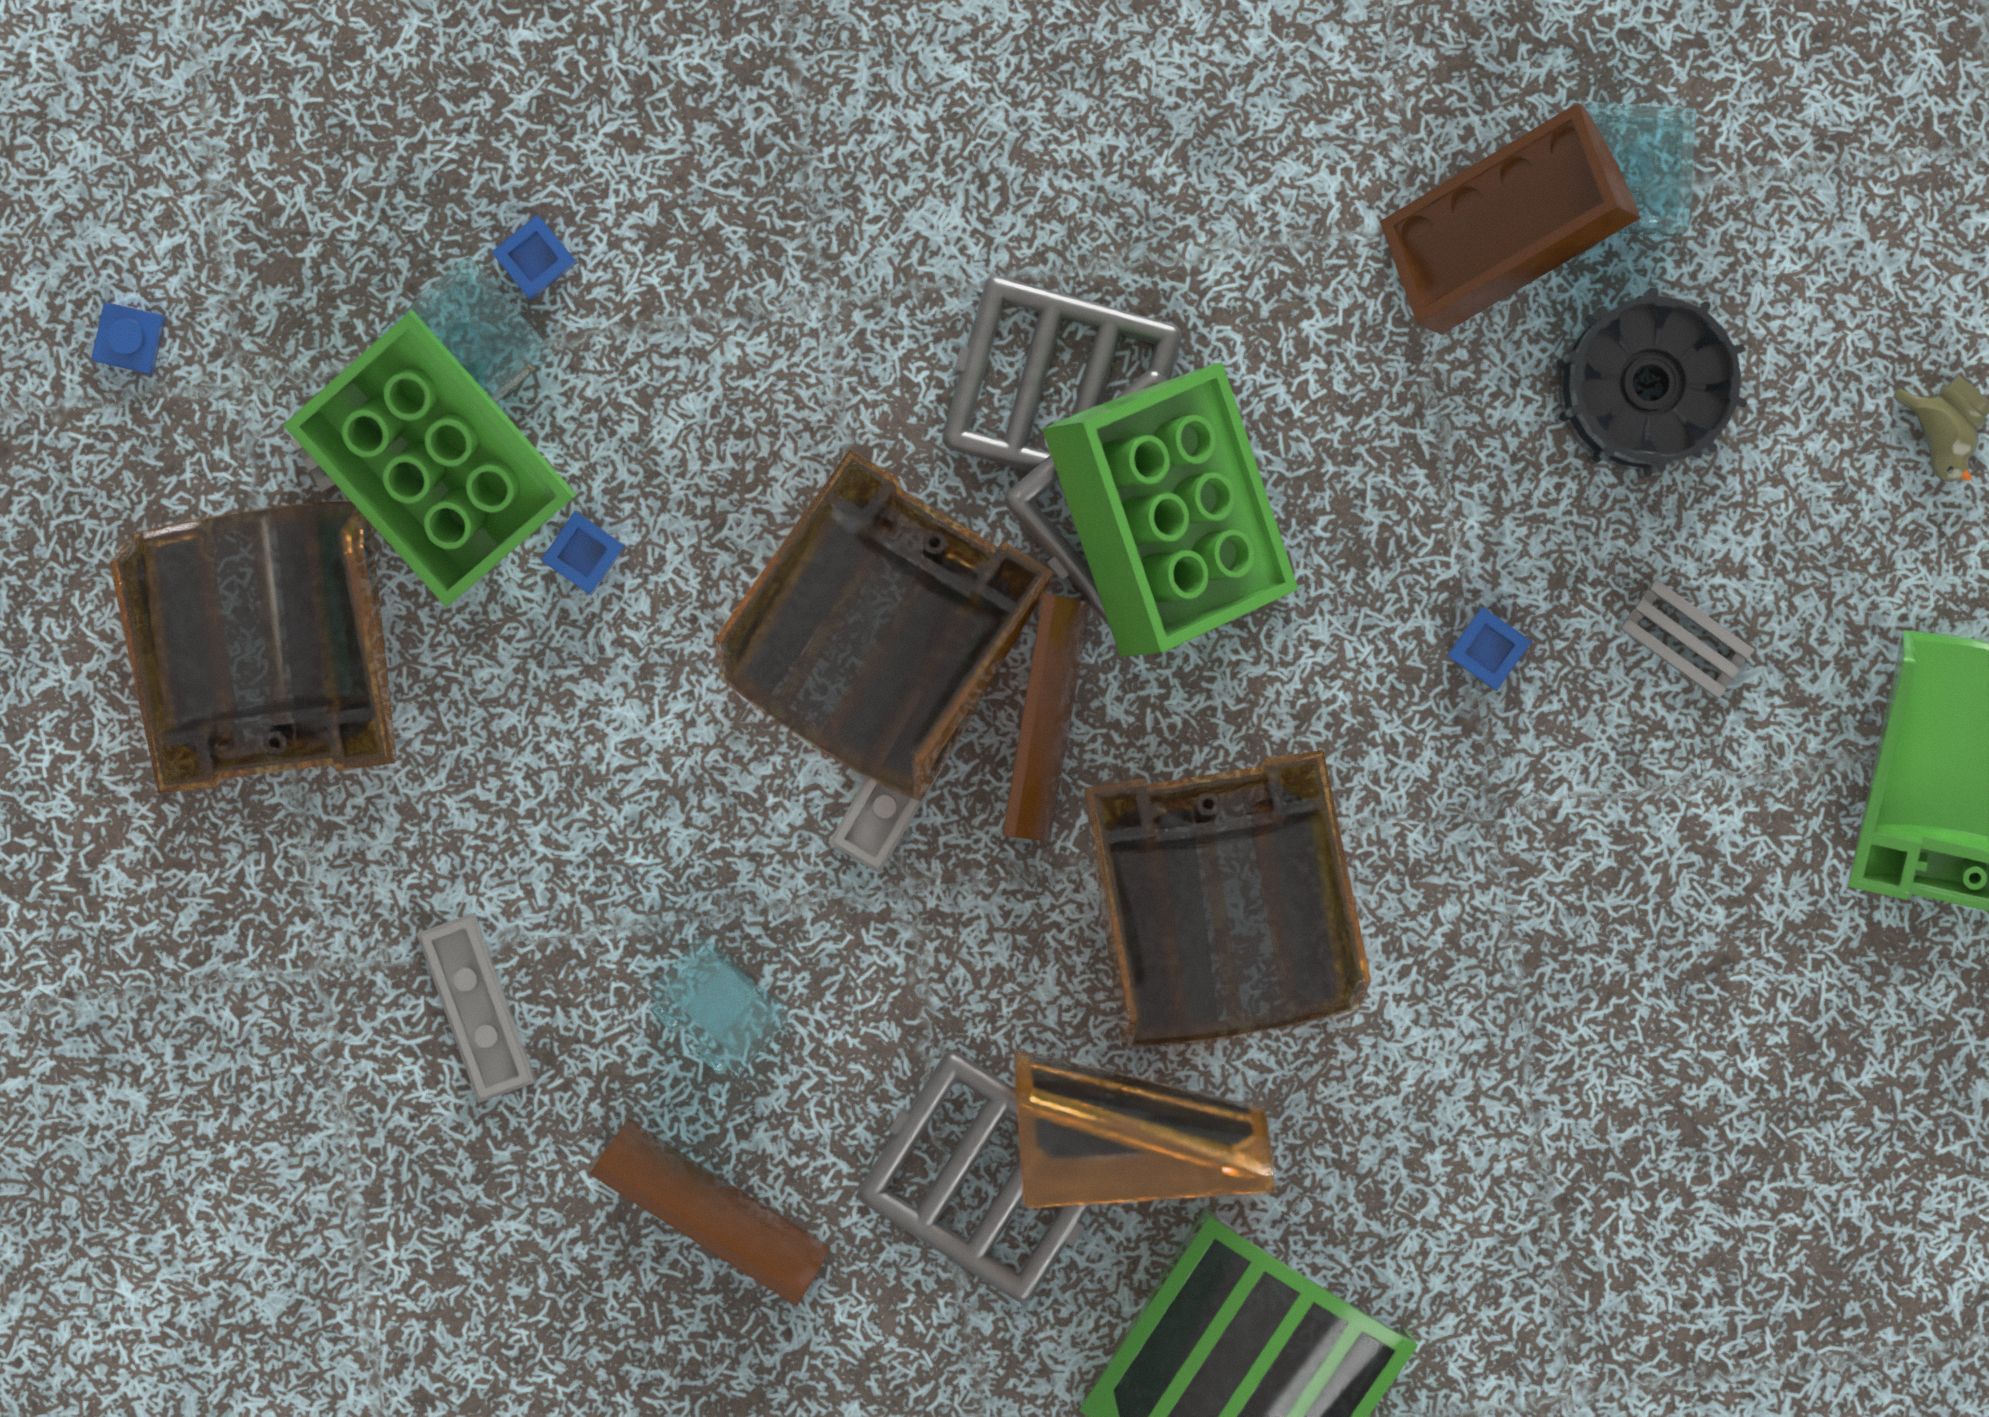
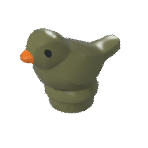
M1958 375L1949 386L1944 384L1941 387L1939 397H1918L1898 389L1893 398L1910 408L1917 416L1930 450V463L1934 474L1940 480L1946 482L1970 481L1972 476L1968 470L1969 458L1976 451L1979 442L1977 428L1987 422L1985 417L1989 414V400Z

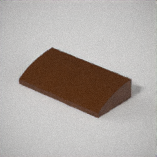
M1577 102L1380 221L1416 323L1442 335L1636 222L1641 217L1626 181L1604 138L1584 105Z
M1043 593L1003 829L1004 836L1051 841L1091 605L1088 602Z
M629 1118L590 1173L594 1178L795 1306L803 1298L831 1248Z

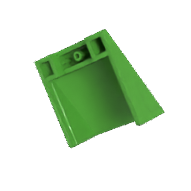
M1903 630L1848 887L1909 900L1910 894L1989 911V642L1946 634Z

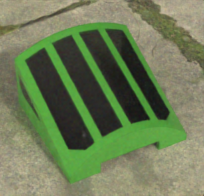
M1205 1205L1080 1406L1079 1411L1087 1417H1368L1418 1344L1408 1330L1403 1327H1398L1396 1331L1256 1246L1217 1220L1214 1210Z

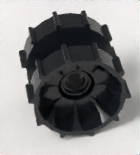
M1653 286L1646 290L1643 296H1638L1610 311L1605 306H1600L1594 310L1593 315L1589 314L1581 320V324L1585 329L1571 344L1563 359H1559L1552 364V369L1559 372L1558 396L1561 413L1556 415L1554 420L1558 424L1566 423L1575 440L1590 453L1587 459L1590 465L1604 461L1616 467L1638 470V476L1641 479H1645L1653 473L1658 474L1665 471L1666 465L1687 457L1690 460H1695L1702 457L1703 454L1709 455L1717 451V445L1713 441L1728 425L1734 411L1747 405V400L1740 397L1741 371L1738 354L1745 350V346L1743 344L1734 345L1725 329L1708 313L1711 307L1710 302L1704 301L1696 306L1679 298L1659 296L1657 287ZM1640 368L1652 369L1660 375L1663 381V390L1657 400L1648 401L1636 394L1633 388V379L1635 373Z

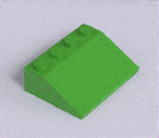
M410 310L283 424L446 608L577 495L413 310Z
M1222 362L1089 408L1042 429L1120 657L1163 653L1298 590Z

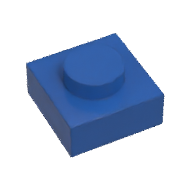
M538 214L491 252L531 301L578 263Z
M104 302L91 361L153 375L166 316Z
M574 511L541 561L589 595H592L626 546Z
M1480 607L1446 657L1488 687L1497 691L1532 641L1486 608Z

